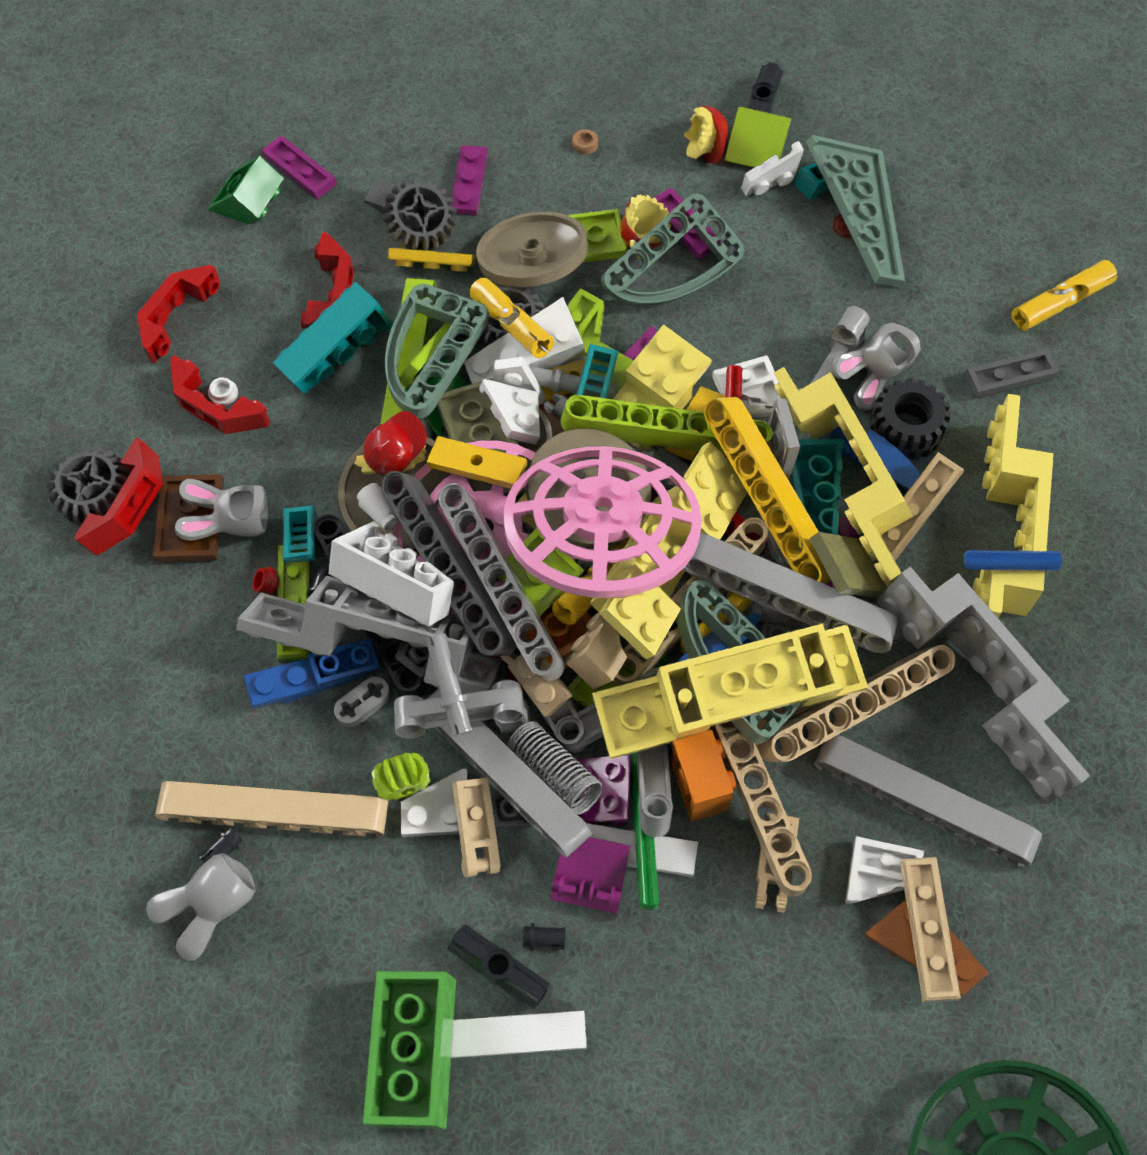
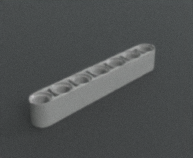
M457 483L445 485L438 495L439 504L528 667L534 674L546 681L558 679L564 671V660L475 500L461 485ZM462 496L460 504L451 507L453 500L456 497ZM472 522H477L476 528L472 532L466 533L467 526ZM491 548L490 556L487 559L480 560L481 553L485 549ZM505 574V583L500 587H495L496 579L500 575ZM521 601L520 611L510 615L511 605ZM531 629H537L536 638L529 643L525 642L526 633ZM552 656V666L548 670L541 671V661L545 657Z
M700 533V540L696 551L684 568L687 573L811 626L823 623L824 629L829 630L848 625L855 645L876 653H885L890 650L898 622L897 617L891 612L854 596L839 594L835 588L715 537Z
M440 689L436 690L426 700L441 698ZM482 721L470 722L473 731L454 737L451 735L450 725L435 727L484 778H488L489 783L563 857L567 858L592 835L586 823Z
M836 735L823 743L814 762L817 769L822 770L824 768L832 772L831 776L850 785L855 783L862 787V791L881 800L884 797L892 801L893 806L912 815L915 812L923 816L924 821L943 830L946 827L954 831L955 836L974 845L979 843L987 847L986 851L1005 860L1010 858L1017 861L1020 867L1028 868L1031 866L1042 838L1041 832L1036 828L843 736Z

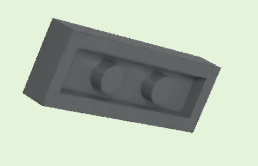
M1044 349L967 368L965 377L975 398L1056 379L1059 370L1049 350Z

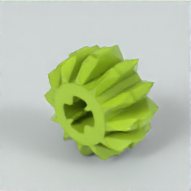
M419 753L395 755L377 764L371 772L374 789L377 790L380 798L387 801L407 798L418 793L420 790H424L430 782V772L427 763L424 762L423 757Z

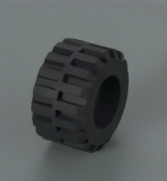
M906 379L905 383L897 380L894 381L892 386L888 384L883 389V392H880L870 418L869 429L884 437L906 458L912 456L913 460H919L921 454L927 457L931 454L932 450L935 451L938 448L949 424L951 413L948 411L950 406L948 402L944 401V394L942 392L937 393L935 391L937 387L932 384L930 386L924 385L925 381L919 380L918 383L913 382V379ZM909 413L915 415L923 424H907L901 421L896 414Z

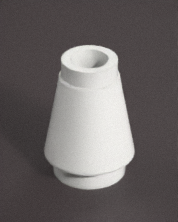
M377 483L365 486L357 494L358 506L384 530L393 528L399 522L398 517Z

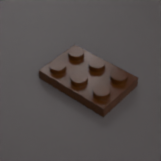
M222 474L162 476L163 485L160 488L153 550V558L156 562L212 561L218 559L220 532L193 541L185 540L176 535L175 524L181 517L212 515L214 509L185 502L179 493V486L182 481L195 479L223 490L224 479Z

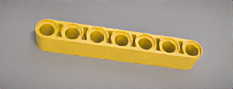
M737 397L718 398L708 401L704 409L705 419L792 570L823 584L832 582L810 541V537L819 531L743 402Z

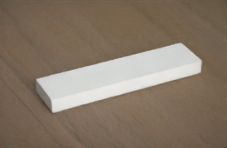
M586 823L592 832L590 836L592 838L631 845L627 867L637 868L635 831ZM665 836L654 837L657 872L693 877L698 842Z
M584 1011L453 1020L451 1058L587 1049Z

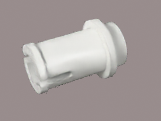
M751 399L742 401L752 419L769 421L774 403L752 402Z

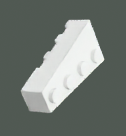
M560 298L531 317L554 339V346L550 353L544 349L548 355L542 358H535L507 333L464 361L472 384L483 381V379H491L493 381L496 360L524 357L529 368L530 365H533L534 367L551 369L586 358L582 339L564 298Z
M375 521L332 540L328 574L428 627L449 615L454 581L429 562H419L416 559V552L410 548L402 549L398 546V539L391 533L385 535L381 533V526Z

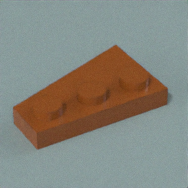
M905 899L865 933L864 937L873 943L879 944L897 958L917 968ZM949 929L959 991L962 997L981 981L988 972Z

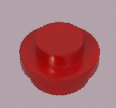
M272 567L259 568L253 577V591L258 594L261 592L269 595L275 593L280 583L276 569Z

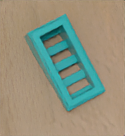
M817 163L800 168L794 180V185L809 200L829 190Z
M593 344L589 345L576 395H583L584 390L600 393V398H607L619 351ZM595 359L609 363V366L605 367L598 364L592 363V360ZM592 369L607 374L606 377L590 374L589 371ZM588 379L603 383L604 385L601 388L586 384V381Z
M314 505L283 509L284 563L315 560L317 537L314 531V523L318 516ZM307 524V526L294 527V525ZM307 532V534L293 536V534ZM307 541V543L292 545L293 542ZM307 549V552L292 553L294 550Z

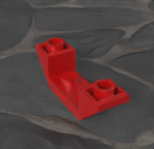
M327 232L321 233L320 243H316L314 255L315 260H319L321 270L332 271L334 287L333 290L328 292V302L308 300L306 312L301 314L302 329L309 328L319 318L320 314L340 297L345 289L352 286L354 269L351 257Z
M206 265L171 273L137 313L142 346L150 362L155 364L160 357H164L168 353L171 341L165 328L162 326L166 324L168 315L172 310L183 303L185 295L188 294L205 302L210 295L213 296L217 293L221 282L214 266Z
M175 355L171 357L173 391L182 409L225 435L266 428L270 424L266 407L257 400L251 401L241 396L229 410L219 403L213 404L209 402L197 390L203 383L198 373L199 368L188 359L184 361Z
M139 438L134 439L120 462L131 471V474L106 515L99 516L89 513L73 538L97 556L134 533L163 485L159 455Z

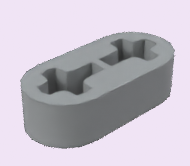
M370 677L340 698L334 707V714L338 723L347 728L355 727L382 708L390 699V689L387 682L380 677ZM372 687L380 689L382 687L380 690L382 696L376 698L373 695L368 698L371 695L369 689ZM348 706L352 709L357 706L354 709L356 715L352 718L348 715L342 717L345 714L343 708Z

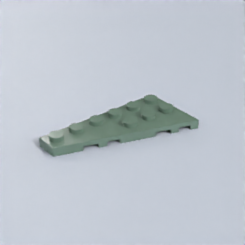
M810 135L806 143L874 282L900 288L905 282L883 151Z

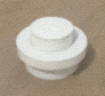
M217 378L210 384L208 395L212 403L226 406L236 400L238 389L233 381L227 378Z

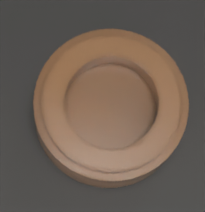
M587 129L577 131L572 136L573 150L582 155L595 152L598 148V136L595 132Z

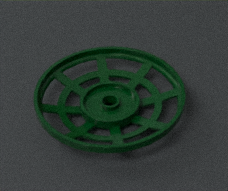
M1012 1060L982 1063L965 1069L945 1081L928 1098L918 1114L910 1135L907 1155H918V1150L920 1149L932 1155H972L953 1146L961 1131L975 1119L985 1141L980 1144L974 1155H1088L1087 1152L1105 1143L1108 1144L1113 1155H1129V1151L1117 1126L1105 1109L1088 1091L1070 1078L1048 1067L1026 1061ZM1000 1073L1019 1074L1033 1078L1027 1099L998 1097L982 1101L973 1079ZM1048 1084L1060 1089L1074 1099L1092 1117L1098 1129L1078 1138L1074 1130L1061 1117L1042 1106ZM960 1086L969 1109L964 1111L952 1123L943 1142L923 1134L926 1123L937 1105L950 1092ZM1000 1109L1023 1111L1018 1131L998 1134L988 1112ZM1038 1117L1054 1127L1067 1144L1050 1151L1044 1143L1033 1137Z

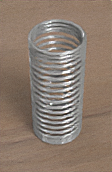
M527 722L511 735L507 747L520 759H523V762L527 763L528 767L531 766L530 769L534 770V773L538 774L539 778L542 777L541 780L543 782L546 781L545 784L552 791L558 792L557 795L559 797L562 796L561 799L565 800V803L577 815L587 811L598 800L602 790L601 782L595 776H592L579 761H576L537 722ZM526 732H528V733L522 738V740L519 742V744H518V746H517V748H516V751L514 752V748H515L517 742L519 741V739H520ZM536 732V734L533 735V736L524 744V746L522 747V749H521L520 751H518L519 748H520V746H521L522 743L524 742V740H525L528 736H530L532 733ZM544 744L543 748L535 756H533L534 753ZM545 749H547V751L542 755V757H540L538 760H536V759L539 757V755H540ZM551 752L548 758L544 762H542V760ZM553 756H555L554 759L546 767H544L547 764V762ZM559 759V761L554 765V767L550 769V767ZM590 785H592L587 794L578 802L574 803V801L577 800L588 789Z

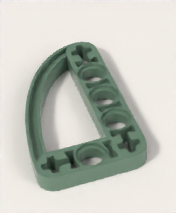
M692 194L684 199L603 273L601 285L611 297L627 304L654 305L668 302L694 292L721 276L743 257L744 246L709 201L701 194ZM697 202L699 204L697 211L686 217L684 213L692 207V204ZM671 218H676L680 221L682 228L679 233H673L669 229L668 222ZM708 222L717 224L719 228L717 237H712L707 233L706 225ZM691 228L695 230L719 260L717 264L703 274L671 289L657 292H637L626 288ZM725 235L727 239L723 240L721 244L717 245L716 241L722 239ZM651 236H656L661 240L662 246L660 251L650 249L648 240ZM733 246L735 249L733 255L728 257L725 253L728 250L727 247ZM631 254L638 255L641 258L642 265L640 269L635 270L629 266L628 258ZM624 270L627 274L618 280L619 285L615 284L612 286L609 283L612 279L610 274L615 276Z
M428 284L417 285L410 291L391 328L385 354V372L389 390L394 402L402 411H409L418 418H424L429 416L488 325V313L485 305ZM447 304L457 306L455 310L450 312L442 310V307ZM417 312L451 324L408 392H406L399 381V359L405 337ZM459 334L469 336L464 342L454 340V337ZM445 355L455 357V360L451 363H442L440 361ZM430 377L441 378V381L436 385H428L426 383V380Z
M699 579L694 581L679 600L678 607L681 610L677 615L678 628L689 659L709 654L701 637L696 615L729 648L743 645L740 639L741 636L749 638L751 642L766 639L706 580ZM700 593L703 596V598L700 599L697 596V594ZM711 605L714 606L712 610L709 609ZM717 613L726 615L730 625L721 623ZM801 702L783 706V714H778L772 709L732 720L731 722L748 740L756 744H762L778 731L801 705ZM764 718L768 722L760 731L756 726Z

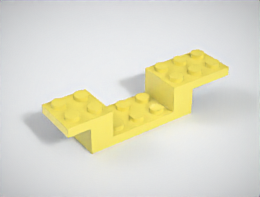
M663 325L626 369V383L613 400L683 409L692 397V387L711 365L712 360ZM630 442L640 450H650L653 446ZM526 492L517 503L527 500ZM532 512L521 516L522 522L533 530L537 528Z
M785 367L774 372L779 382L774 387L781 399H787L792 420L801 434L804 435L808 432L812 439H817L840 426L873 483L844 499L849 507L844 512L857 534H864L859 539L873 562L877 559L879 560L874 566L886 586L889 587L902 572L883 541L881 534L907 521L913 515L831 372L803 389L798 390Z
M1008 394L1003 405L997 406L995 421L991 420L988 426L987 438H991L992 443L991 446L987 447L985 453V463L989 464V471H986L984 474L982 489H987L986 500L1019 505L1016 521L1021 522V530L1016 532L1014 548H1018L1019 551H1046L1053 453L1016 447L1020 396ZM981 570L980 578H975L972 589L997 618L1000 617L1002 612L1027 616L1044 591L1045 570Z
M710 441L701 447L683 479L694 492L700 506L702 518L700 533L720 540L744 499L747 490L730 461ZM678 486L667 491L672 501V507L692 512L689 500ZM656 497L653 503L662 505L660 497ZM646 514L639 527L650 536L658 527L662 517ZM672 519L666 536L658 544V547L669 559L673 558L685 544L691 530V524ZM630 538L624 549L637 545V543ZM645 553L630 560L615 562L606 576V581L637 577L657 569L658 566ZM682 569L672 579L654 589L619 598L593 597L590 604L645 659H648L656 654L681 610L670 599V596L685 570Z
M822 623L659 667L657 676L594 692L592 697L609 758L614 759L673 743V740L708 731L710 726L801 702L802 707L864 691L868 688L848 625L825 630Z

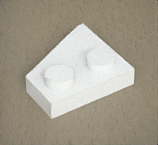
M799 141L791 145V153L779 160L777 155H774L762 165L745 173L741 187L746 196L753 193L761 195L770 187L778 184L779 186H785L792 182L804 151Z
M767 355L735 364L743 368L741 401L751 399L752 402L773 404L776 399H781L774 387L779 382L774 375L775 371ZM727 367L714 370L712 376L719 393L725 395Z
M483 379L479 387L480 392L487 394L493 404L490 409L495 418L500 421L501 428L506 437L536 445L540 438L538 392Z
M461 769L401 801L402 837L459 834L452 783L468 780L467 769Z

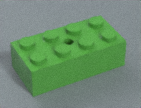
M377 971L363 1124L375 1128L446 1129L456 979L449 973ZM416 1045L415 1052L410 1056L411 1047Z

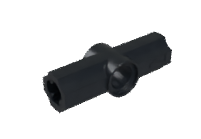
M769 62L766 65H762L757 81L752 87L751 97L747 106L748 109L771 113L783 76V70L779 68L778 64Z
M466 924L456 932L447 948L452 954L485 976L490 983L499 986L533 1011L540 1004L551 986L545 979L513 958L507 950L499 948ZM494 960H505L509 964L507 971L501 975L491 973L489 967Z

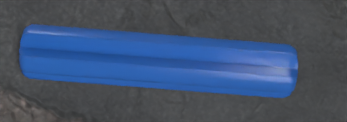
M968 550L963 558L964 567L968 570H1059L1060 566H1062V556L1058 551Z

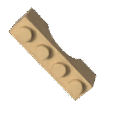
M599 613L594 615L587 623L586 628L588 631L586 634L581 636L572 645L571 650L573 653L566 662L593 689L613 681L627 659L620 643L619 633Z

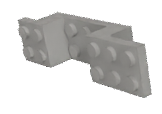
M911 567L903 571L878 598V604L882 609L891 612L897 617V626L902 631L904 637L917 650L944 631L951 643L969 660L973 669L981 674L992 687L993 692L1004 701L1007 706L982 726L988 732L990 739L998 744L1010 758L1012 765L1020 770L1032 784L1034 791L1049 804L1085 781L1090 776L1088 772L1044 722L1069 702L1061 690L959 573L934 591H931Z
M326 576L306 600L305 604L261 592L240 615L237 621L236 630L246 632L252 637H264L278 641L284 646H296L307 649L316 655L325 654L328 656L331 655L349 628L371 631L383 638H396L407 641L415 647H427V643H425L426 638L446 633V640L461 693L464 694L491 690L502 664V659L472 651L474 642L455 611L449 610L448 616L428 627L400 611L393 610L385 603L367 596L364 592L351 585H346L341 580ZM429 654L424 682L432 684L439 689Z

